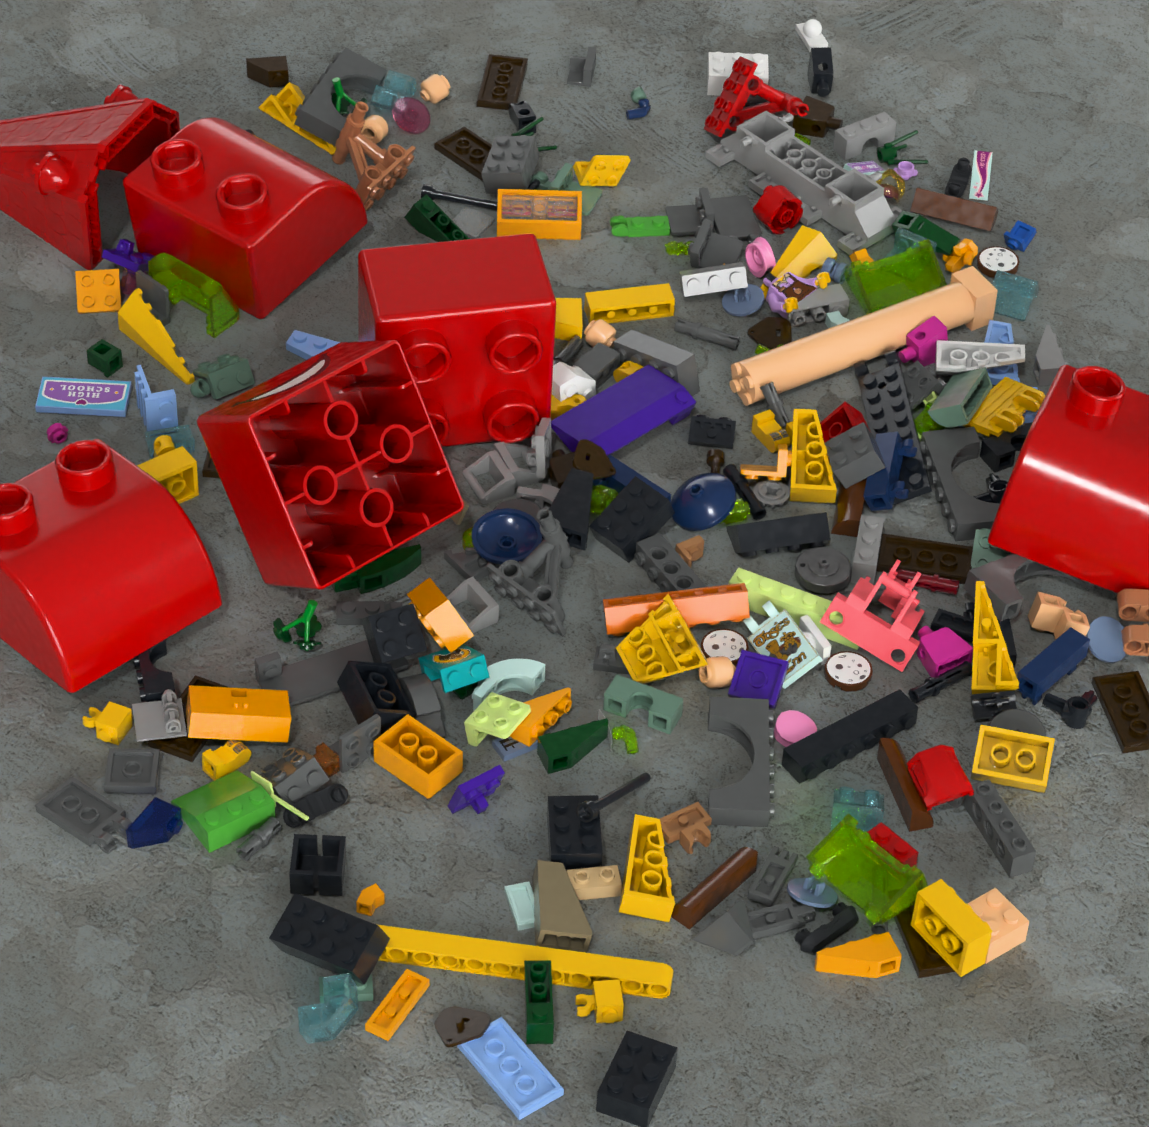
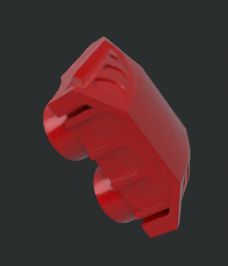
M938 745L918 752L907 762V770L927 811L932 810L934 806L966 795H974L972 785L963 771L953 747Z

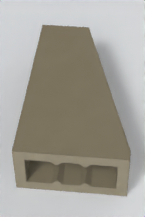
M537 860L532 876L535 946L587 953L592 938V930L563 863Z

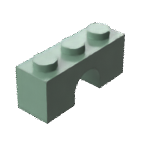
M616 674L604 693L603 710L626 718L633 709H645L649 712L648 727L671 734L682 716L683 698Z

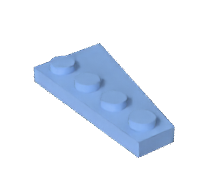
M989 320L984 343L1014 344L1011 324ZM1017 364L987 369L992 385H997L1004 377L1020 382Z
M294 330L286 342V350L308 360L340 342Z

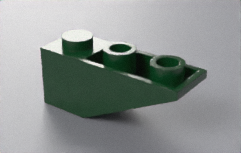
M427 194L413 204L404 217L419 233L437 242L470 239Z
M902 211L892 224L897 241L901 244L950 256L953 252V247L960 243L958 237L919 214Z
M608 719L592 721L587 724L539 736L537 754L546 772L551 774L572 768L608 737Z
M551 960L524 961L526 1044H553L554 1015Z

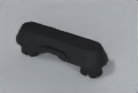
M960 158L953 167L945 188V195L962 197L972 172V168L969 165L970 161L967 158Z
M336 783L316 791L292 804L293 807L307 815L309 820L305 821L286 808L283 812L284 822L289 827H299L344 804L348 798V790L343 785Z
M840 902L832 909L834 918L830 923L821 925L813 932L808 931L807 928L798 931L795 935V941L800 944V950L814 954L853 927L858 921L855 907L847 906L844 902Z

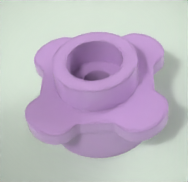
M908 161L900 162L898 168L893 169V173L898 174L902 180H908L918 174V171L914 169V164Z

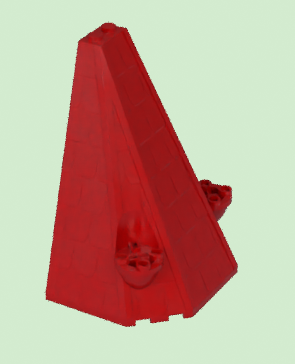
M119 84L111 96L108 95L102 105L0 120V210L83 268L93 270L103 260L97 197L100 184L95 183L99 171L108 169L129 174L147 159L157 146L169 140L180 130L179 112L149 98L139 99L132 93L129 87Z

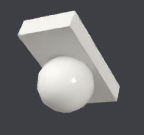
M810 19L805 23L796 24L795 30L809 52H811V48L828 47V42L821 33L822 26L819 21Z
M808 615L800 617L799 628L823 659L820 662L821 665L825 664L830 657L831 644Z

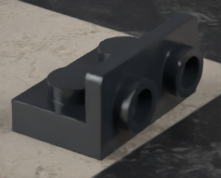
M706 415L691 416L688 444L733 449L736 421H732L727 417L714 419Z

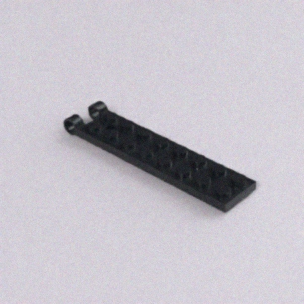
M896 349L885 352V358L889 367L870 374L866 362L861 361L854 364V369L858 377L868 425L873 437L876 439V434L898 431L902 441L913 439V447H917L916 456L907 457L903 455L898 481L905 482L904 489H908L909 493L906 499L895 497L893 505L932 492L901 362Z

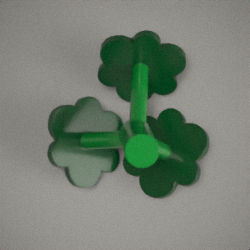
M333 78L332 82L336 93L332 94V103L342 116L343 114H349L347 111L348 106L352 104L355 108L356 102L344 93L340 78ZM362 98L360 100L361 102H364L366 104L368 102L365 98Z
M309 600L304 612L299 614L298 619L288 625H284L280 618L273 621L275 636L285 643L290 642L292 637L289 629L294 627L297 629L296 634L304 638V640L293 641V644L299 645V649L308 651L314 649L316 645H321V641L309 640V638L315 636V632H319L322 628L321 623L317 621V616L314 615L318 603L315 600Z

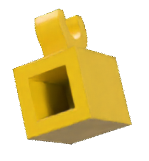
M110 701L102 712L97 708L90 707L89 716L92 718L82 717L85 727H96L98 739L118 746L133 726L132 710Z
M620 980L593 981L592 995H576L575 1005H585L577 1007V1016H588L594 1010L596 1023L623 1021L624 1004Z

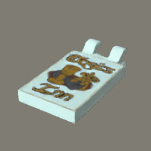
M769 600L762 606L770 616L767 620L758 625L750 615V618L744 619L743 622L753 633L747 639L758 654L789 662L782 686L786 689L823 659L785 609L779 613Z

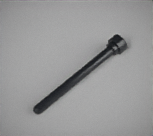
M423 184L421 198L427 194L432 200L440 199L497 210L498 202L437 191L436 188L428 184Z
M643 773L596 801L586 800L576 808L577 817L584 823L591 822L598 817L599 810L649 782L651 779L650 774Z

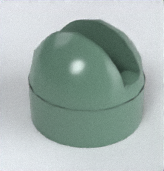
M641 86L631 92V98L634 103L638 104L640 99L647 98Z
M199 378L192 383L190 391L193 396L201 398L210 393V388L206 380Z

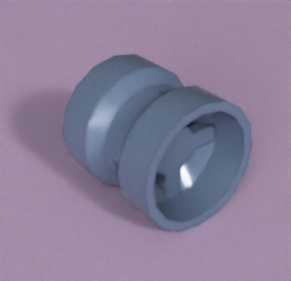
M828 257L822 266L821 272H828L830 278L834 279V282L843 284L849 272V265L843 262L837 263L835 259Z

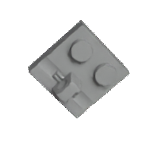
M551 418L541 419L539 426L535 428V435H532V448L535 449L528 450L526 453L527 466L537 467L536 478H546L549 470V460L552 458Z

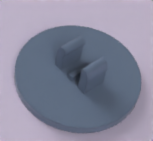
M748 284L746 288L728 290L722 298L723 309L733 316L750 315L759 310L765 300L764 293L760 287L753 284Z
M1102 616L1089 624L1090 628L1086 637L1090 639L1089 649L1096 658L1106 663H1115L1126 656L1123 650L1121 630L1124 627L1114 618Z
M815 876L795 878L788 882V894L805 905L828 908L834 906L837 902V893L830 886L826 885L825 882L814 880Z

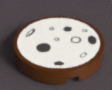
M995 246L985 248L979 252L977 267L988 277L1000 276V279H1005L1013 276L1018 271L1019 258L1008 248Z
M730 629L710 631L703 637L701 642V650L706 659L719 656L728 657L735 667L737 666L741 651L749 650L748 641L737 631Z
M841 651L832 654L827 659L824 667V675L828 683L833 687L835 685L841 687L843 691H858L865 688L868 682L871 681L873 673L872 664L863 655L852 651Z

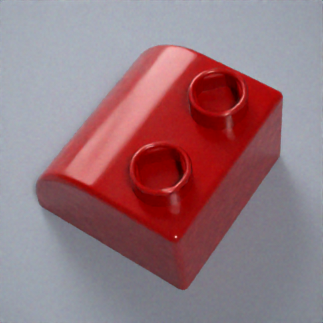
M216 117L202 118L186 125L169 140L157 146L147 159L123 179L137 251L154 255V259L162 262L161 266L258 319H263L368 223L364 204L356 190L348 183L238 126Z
M1066 364L1062 365L1023 443L992 524L988 542L995 547L1115 593H1119L1124 589L1149 590V395L1126 387L1123 380L1116 373L1098 366L1075 368Z
M82 440L68 444L59 451L55 460L14 483L0 484V638L67 692H77L222 605L218 581L208 553L183 508L160 482L102 440Z

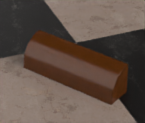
M916 188L910 212L990 232L995 225L999 212L998 208L921 188Z
M867 478L846 489L840 482L831 534L851 537L858 536L865 502L863 496Z
M880 738L877 760L908 831L932 828L933 818L930 811L926 810L907 770V760L900 744L894 739Z
M742 847L674 905L671 917L690 930L756 872L758 851L749 847Z

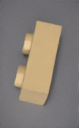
M618 865L567 870L578 900L621 896L622 883Z

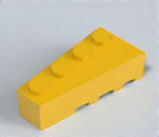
M794 409L790 501L836 503L837 488L833 480V473L829 464L817 410Z
M637 814L634 816L629 834L619 913L670 922L675 901L671 892L672 884L667 870L668 861L664 853L665 845L660 819Z

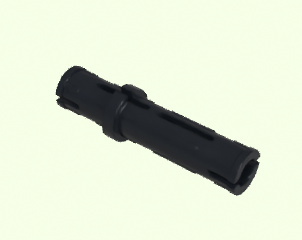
M727 465L723 469V474L731 480L736 493L751 513L753 519L760 520L764 518L767 512L749 487L747 478L740 474L736 465Z
M964 661L962 664L934 678L929 677L925 679L923 684L909 690L910 699L914 703H918L929 696L934 697L938 695L942 689L971 676L972 664Z

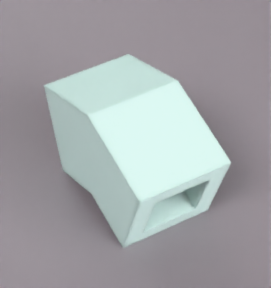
M839 311L826 313L825 324L828 328L850 321L843 317Z

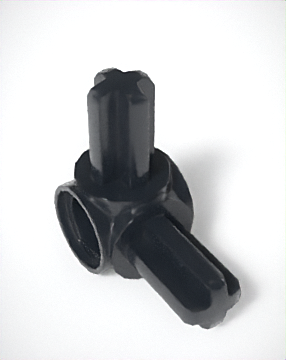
M991 473L986 478V483L989 487L987 492L973 497L985 502L1000 504L1008 481L1000 479L998 475L994 476Z
M1090 690L1081 697L1074 696L1064 700L1047 693L1042 704L1045 707L1062 713L1061 717L1067 726L1081 729L1086 725L1087 718L1092 712V706L1097 701V696L1094 695V691Z

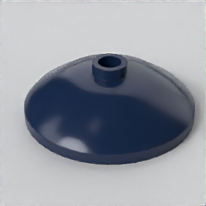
M703 473L688 479L676 490L671 499V505L675 512L672 516L673 520L681 528L690 531L706 530L719 524L729 515L735 505L736 490L730 479L718 473Z
M504 508L490 511L480 517L472 529V544L476 552L487 561L500 565L507 560L522 562L542 541L539 523L531 515L517 509Z

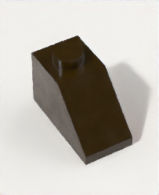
M286 56L246 58L248 78L269 88L284 87L289 83Z

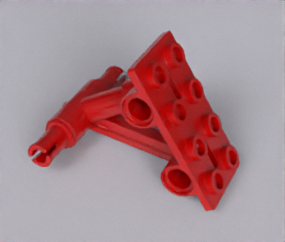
M740 56L732 66L730 77L723 84L721 95L714 102V109L711 115L705 120L704 130L721 138L726 128L737 131V126L744 123V120L751 119L764 111L769 113L784 111L792 115L806 116L808 113L804 111L809 112V107L800 98L763 83L762 79L753 75L758 64ZM750 94L753 96L757 95L768 101L744 108Z

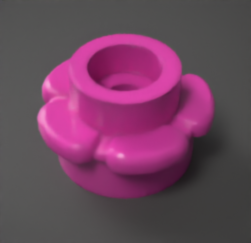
M61 423L51 425L47 429L48 440L51 443H63L67 439L68 428Z

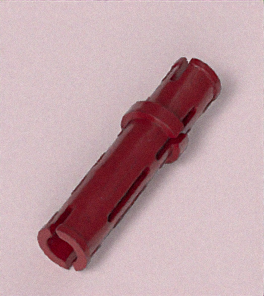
M896 569L898 572L896 577L905 583L909 579L913 580L917 572ZM921 573L915 587L929 589L934 593L939 591L957 595L960 581L939 577L938 574L933 576Z

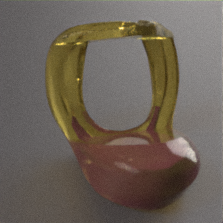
M888 169L882 173V179L876 181L877 184L884 187L885 198H895L898 201L904 195L905 181L895 170ZM888 176H892L897 181V188L888 183L881 184V182Z

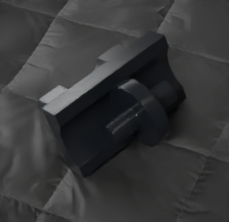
M1015 690L972 694L970 696L974 720L994 718L1002 711L1017 709Z

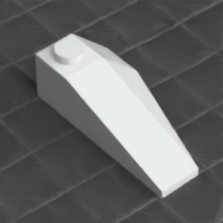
M937 340L936 375L948 376L986 367L987 370L1025 362V345Z

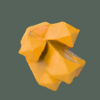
M964 238L953 247V252L950 256L942 254V260L947 262L945 270L954 273L959 271L964 265L971 266L974 257L978 254L976 244L972 240Z

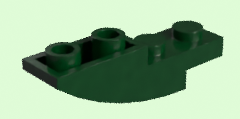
M421 545L394 549L384 554L375 561L333 583L334 592L358 588L359 593L364 594L399 581L421 565Z

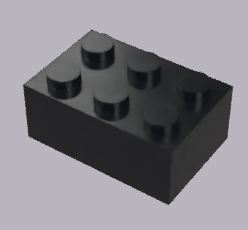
M635 476L589 527L596 540L630 563L636 553V542L654 536L675 512L669 499Z
M348 661L337 683L358 725L378 714L381 717L382 735L407 714L415 718L416 713L391 664Z
M598 795L548 796L549 861L563 863L566 872L570 869L602 866L600 811L598 817L588 823L582 822L576 814V808L579 804L586 800L596 801L599 799Z
M626 1031L597 1091L596 1111L640 1127H648L676 1068L678 1047Z

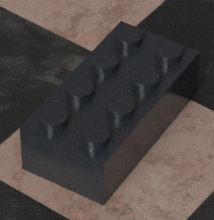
M294 893L269 937L282 952L364 985L390 940L378 925L297 893Z

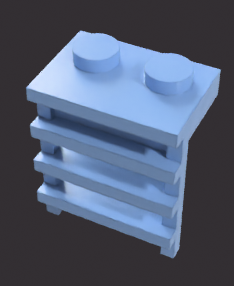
M137 365V372H134L138 409L140 408V415L143 417V424L146 426L147 434L178 429L177 402L174 389L151 393L142 366Z

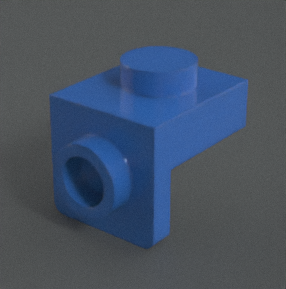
M1018 220L1010 232L1006 231L1004 233L1006 245L1012 250L1018 249L1024 252L1037 233L1036 228Z

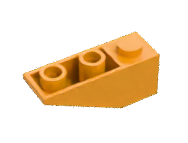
M567 687L523 702L530 705L531 712L509 737L530 747L539 736H542L545 731L554 726L557 720L570 710L572 706L571 688Z
M885 932L873 934L870 937L857 941H849L836 947L824 948L816 952L814 969L818 972L878 978L899 972L902 955L890 933Z

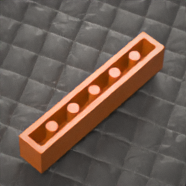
M745 583L603 599L607 635L612 634L613 636H621L626 632H631L636 626L640 627L649 618L648 614L652 610L656 611L664 602L663 598L667 594L670 595L689 628L702 623L715 625L719 624L720 621L740 622L744 618H750L748 591Z

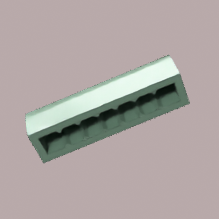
M986 367L953 374L928 410L930 417L944 427H957L968 424L993 387Z

